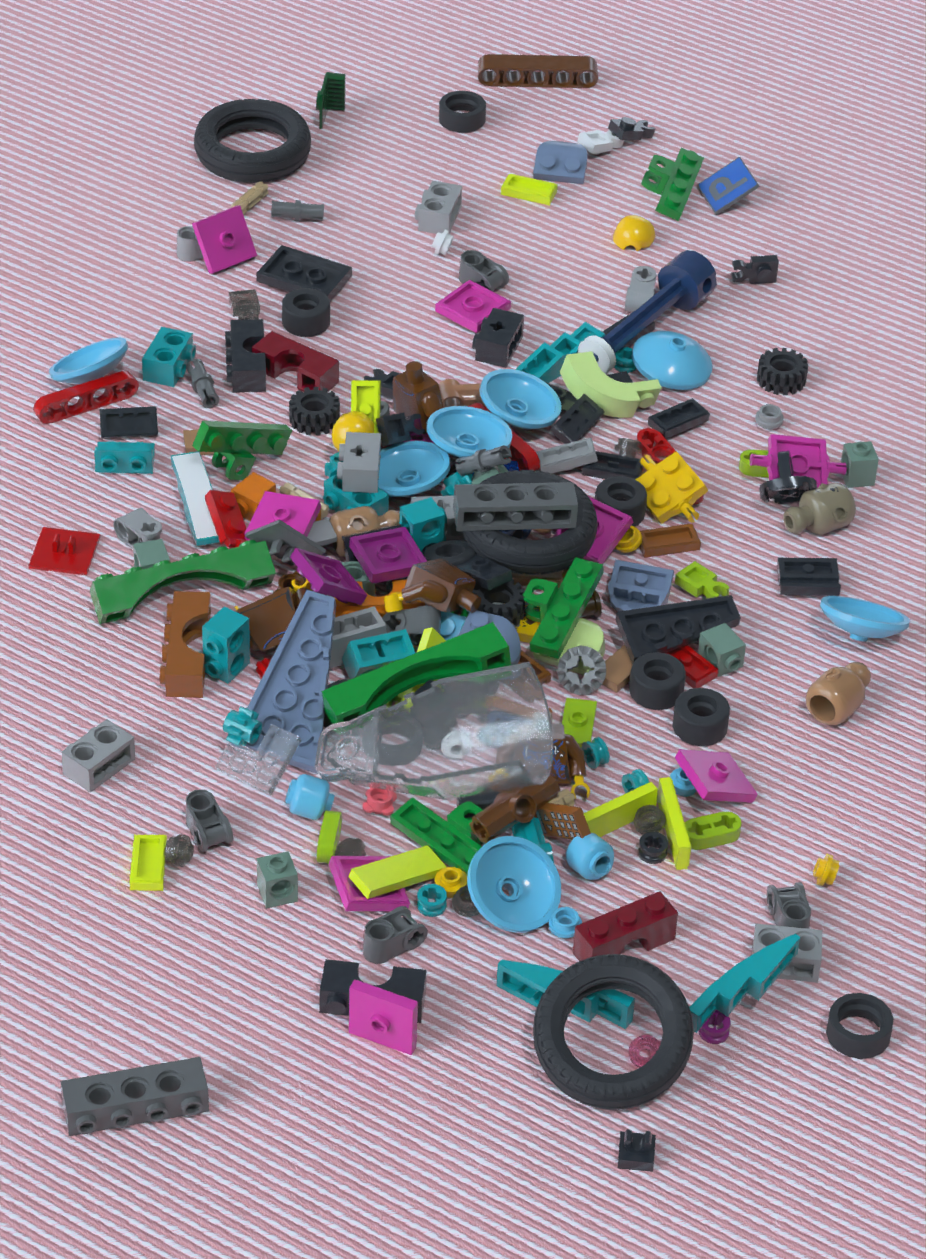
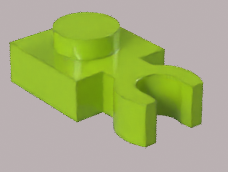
M696 561L675 574V584L696 598L701 594H704L706 599L719 597V594L722 596L729 595V586L717 581L715 573Z

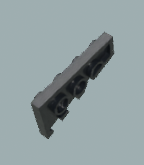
M732 595L619 611L616 613L615 620L633 664L638 657L647 653H668L699 641L701 632L726 623L730 628L739 625L741 617Z

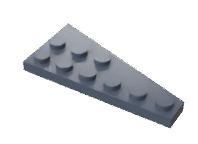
M306 590L247 707L259 713L256 720L262 723L261 734L253 744L247 742L246 746L242 747L232 743L233 747L319 774L325 717L321 691L328 689L336 613L334 597Z

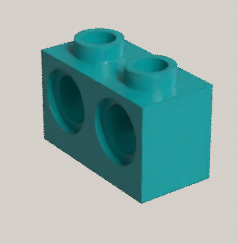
M161 327L142 357L143 381L175 387L179 378L184 377L187 363L195 358L196 345H193V333Z
M337 474L324 481V504L335 512L361 506L373 508L378 516L384 515L388 511L389 495L379 487L378 493L343 491V480L337 479Z
M432 497L400 507L399 524H401V527L407 528L422 554L431 545L446 541L444 528L447 523V515L445 510L439 507Z
M224 606L202 626L203 654L205 656V673L229 684L250 664V631L248 617Z
M403 629L349 641L342 656V661L349 679H353L391 662L415 654V650L407 630Z

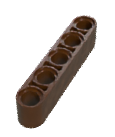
M487 54L478 60V79L484 86L591 88L598 82V68L596 60L589 56Z

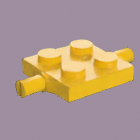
M677 451L658 464L652 460L650 455H645L646 460L642 457L640 464L647 471L635 480L645 487L647 492L646 507L660 524L681 513L691 523L695 522L693 517L698 520L699 513L695 511L692 505L698 498L706 494L708 489Z

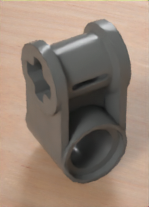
M467 250L461 254L459 280L461 283L464 284L471 280L492 292L497 287H504L508 284L509 275L502 265L495 263L476 250Z
M426 605L388 612L382 618L386 624V633L406 629L413 646L420 644L424 629L433 627L440 634L441 611L432 606Z
M202 789L190 792L186 797V824L194 837L198 849L204 852L208 850L209 846L222 842L226 844L232 843L234 838L230 822L222 813L213 794Z
M796 882L794 886L781 888L769 885L767 887V904L776 926L809 929L811 908L802 882Z
M406 906L397 907L390 913L371 920L366 924L364 929L363 956L366 960L375 964L385 963L408 950H413L420 946L426 939L428 930L423 924L417 923L411 917V911Z

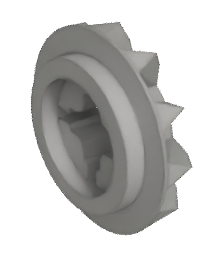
M580 645L568 649L559 658L557 674L561 685L566 690L577 695H587L596 691L604 682L606 664L601 654L595 649ZM580 657H582L584 666L591 669L594 668L593 671L584 673L583 683H581L577 673L569 672V670L578 667Z

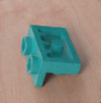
M98 442L94 450L95 472L153 474L155 443Z

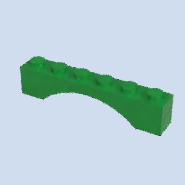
M248 540L236 548L219 547L212 550L210 554L202 556L198 553H193L183 557L180 561L172 563L170 560H163L154 564L153 567L146 569L133 567L121 575H101L92 582L90 594L99 624L129 618L136 607L149 595L163 587L178 582L214 580L246 590L271 584L276 571L266 540L261 542Z
M493 622L321 691L325 712L339 736H344L370 725L375 715L389 701L400 693L416 685L426 683L430 679L437 680L449 677L484 679L511 668L509 645Z

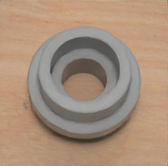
M773 404L761 406L755 417L758 425L769 430L780 427L784 419L781 409Z

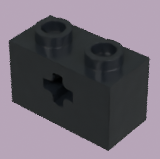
M493 308L488 318L484 317L480 333H475L472 348L476 349L475 361L507 368L523 338L524 315Z

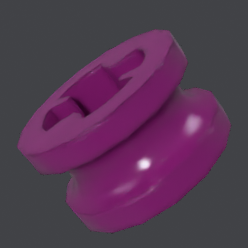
M715 1010L699 1029L700 1037L711 1044L725 1042L730 1033L731 1020L729 1016L727 1017L718 1010Z

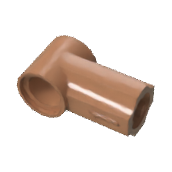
M445 379L438 384L444 408L469 406L476 402L485 406L479 392L481 383L460 384L455 379Z

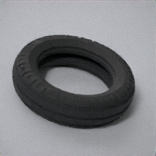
M239 99L216 106L201 118L195 130L194 146L200 162L210 172L219 177L243 183L270 182L294 173L304 164L311 149V133L305 119L287 105L264 99ZM243 129L268 130L281 135L287 140L275 149L255 153L236 151L219 142L225 135Z
M513 470L491 476L480 484L560 483L571 481L543 471ZM574 484L578 502L576 528H568L562 534L544 540L519 539L499 530L463 531L467 544L476 552V555L504 566L515 574L539 575L541 573V575L565 570L571 566L575 557L582 559L586 556L596 538L598 527L597 515L590 498L580 487Z
M619 954L590 957L573 964L561 972L543 993L537 1006L533 1025L536 1054L549 1079L572 1099L591 1107L608 1110L637 1107L654 1100L667 1091L685 1069L692 1051L694 1037L691 1011L685 996L676 983L653 964L636 957ZM619 989L632 992L646 1000L656 1011L662 1025V1041L655 1055L642 1067L624 1074H603L581 1064L569 1050L564 1037V1027L568 1015L579 1001L597 991Z

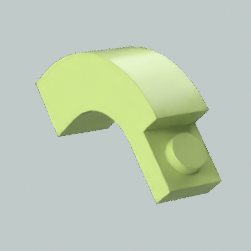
M592 351L566 355L560 370L564 383L576 399H579L583 394L587 395L605 411L604 415L611 417H633L637 407L646 408L654 405L662 389L658 379L623 383L608 377L598 366Z

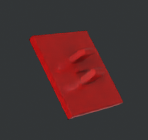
M43 527L28 567L29 569L87 576L100 540V534Z

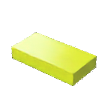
M509 174L501 187V195L550 206L557 193L558 184Z
M134 834L130 890L163 891L167 835Z

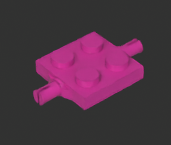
M771 434L768 438V454L750 455V466L766 467L769 481L780 478L778 452L790 451L794 476L814 478L817 481V487L821 483L828 484L827 478L829 473L845 475L847 471L846 463L830 462L826 450V439Z

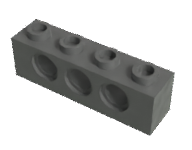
M574 482L466 484L454 486L453 511L457 531L576 528L578 502Z
M201 1057L60 1081L62 1104L69 1136L90 1134L101 1130L124 1128L135 1124L159 1122L164 1119L209 1112L208 1086Z

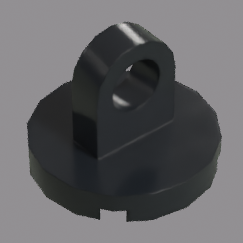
M790 451L778 452L780 478L764 482L760 485L759 492L760 499L766 503L769 502V498L774 499V502L778 504L800 502L804 492L817 488V481L807 476H794Z

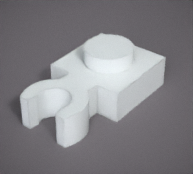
M595 130L579 133L577 142L584 146L587 152L597 155L601 152L612 151V148H621L624 140L615 137L616 135L610 130L606 133Z

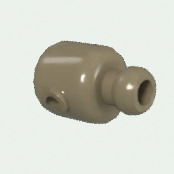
M821 483L816 489L804 492L800 498L799 507H789L784 512L783 521L785 527L791 533L799 534L807 528L813 534H827L849 525L854 520L856 505L851 492L841 483Z

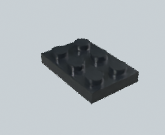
M281 245L256 273V282L288 292L300 288L316 289L326 294L331 301L352 277V267Z

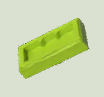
M566 698L562 725H564L565 734L572 735L579 746L582 747L583 742H591L597 701Z

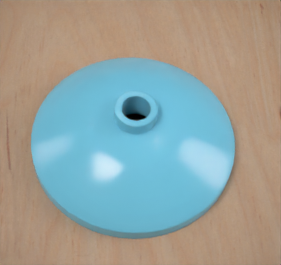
M655 331L645 334L635 342L632 350V361L637 370L649 380L658 379L660 385L666 388L676 390L698 388L709 380L712 373V360L707 351L697 341L681 333Z
M117 337L87 345L57 361L49 369V374L53 380L69 384H82L104 377L114 370L123 359L128 349V343L125 338Z
M499 369L488 373L481 382L479 392L483 403L492 414L500 417L509 425L523 429H540L552 425L559 417L561 401L558 395L547 383L534 375L514 369Z
M445 407L432 413L427 422V433L431 440L443 451L459 458L473 455L477 450L486 449L487 451L503 445L509 448L512 441V431L504 420L488 411L474 407Z
M408 441L388 446L381 450L378 487L391 497H408L427 492L436 487L447 476L450 470L449 455L436 444L424 441Z
M826 596L821 599L820 603L823 613L837 627L849 632L850 638L866 642L868 638H886L901 633L909 627L910 619L901 612L862 599Z
M515 836L498 837L484 844L475 853L470 862L467 884L471 899L480 914L494 926L509 932H530L547 923L550 916L558 909L561 899L559 873L548 854L535 843ZM502 887L508 890L509 896L503 892Z

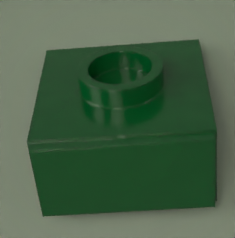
M331 72L325 74L322 88L318 90L316 98V110L319 111V129H323L328 109L345 111V74Z

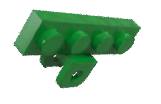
M682 147L675 162L660 155H653L648 167L649 170H646L641 185L661 195L655 211L679 221L704 157Z
M202 421L192 446L198 452H214L212 465L216 468H226L225 476L229 480H244L249 475L256 460V457L252 454L282 455L292 429L284 424ZM242 465L241 470L236 472L237 468Z
M575 557L559 589L558 583L544 579H532L523 593L524 601L529 603L525 609V616L530 620L540 622L530 642V652L556 659L560 658L604 573L603 564ZM537 589H541L544 591L540 595H536L533 593V591ZM537 606L540 607V611H536L535 608Z
M413 797L390 816L391 824L422 847L428 845L441 861L450 867L461 869L466 875H468V868L473 856L484 843L480 842L479 838L471 830L469 823L472 822V818H464L468 813L476 815L482 811L480 807L471 801L464 802L447 815V821Z

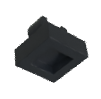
M627 1129L625 1132L620 1131L617 1168L653 1172L656 1135L651 1134L650 1131H646L645 1134L632 1133L630 1129Z

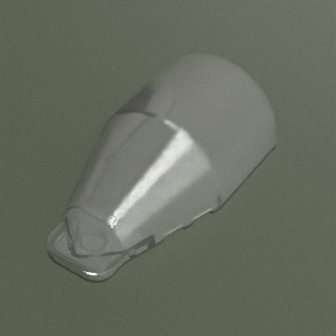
M530 662L442 678L432 682V688L415 695L414 692L404 695V701L389 708L385 704L350 721L329 725L320 734L315 760L316 771L327 782L347 779L353 785L442 800H458L542 785L550 776L553 762V732L550 712L543 687Z

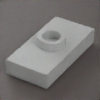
M592 438L537 452L541 471L550 474L563 470H572L575 467L598 461Z

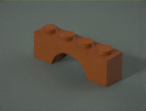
M174 591L173 603H167V621H171V623L165 624L164 641L168 642V645L162 646V663H166V666H160V684H165L166 697L203 698L205 656L192 650L187 645L193 640L202 637V626L211 619L210 592Z

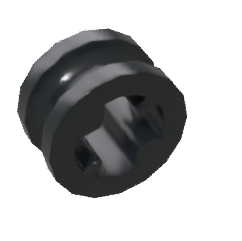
M648 832L642 835L639 840L638 849L641 860L649 864L663 862L667 857V838L658 832Z

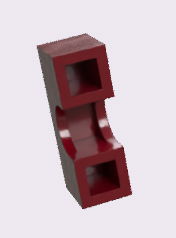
M274 331L269 332L252 347V353H265L267 376L275 379L284 372H297L298 390L304 392L306 387H309L310 390H314V387H319L320 391L323 388H327L329 392L339 383V360Z
M661 891L575 926L573 954L579 961L600 955H620L623 948L635 939H638L646 951L652 950L675 940L678 912Z

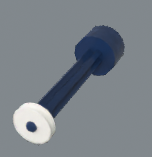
M686 250L678 254L661 268L658 273L660 291L603 338L598 336L585 338L578 346V353L592 351L603 373L608 374L616 365V352L667 309L674 306L680 310H690L714 291L717 286L716 271L711 262L696 251Z

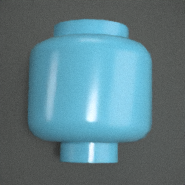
M302 774L297 780L292 778L285 803L289 804V810L292 814L311 820H318L322 816L323 811L331 810L335 795L329 793L330 785L328 781Z
M591 833L584 838L576 836L568 845L566 861L569 867L585 879L596 880L608 874L612 869L614 851L608 842L595 833Z

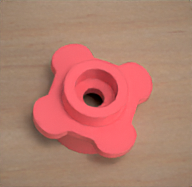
M375 785L366 791L367 800L362 806L365 812L386 816L394 812L392 805L397 800V794L389 787Z

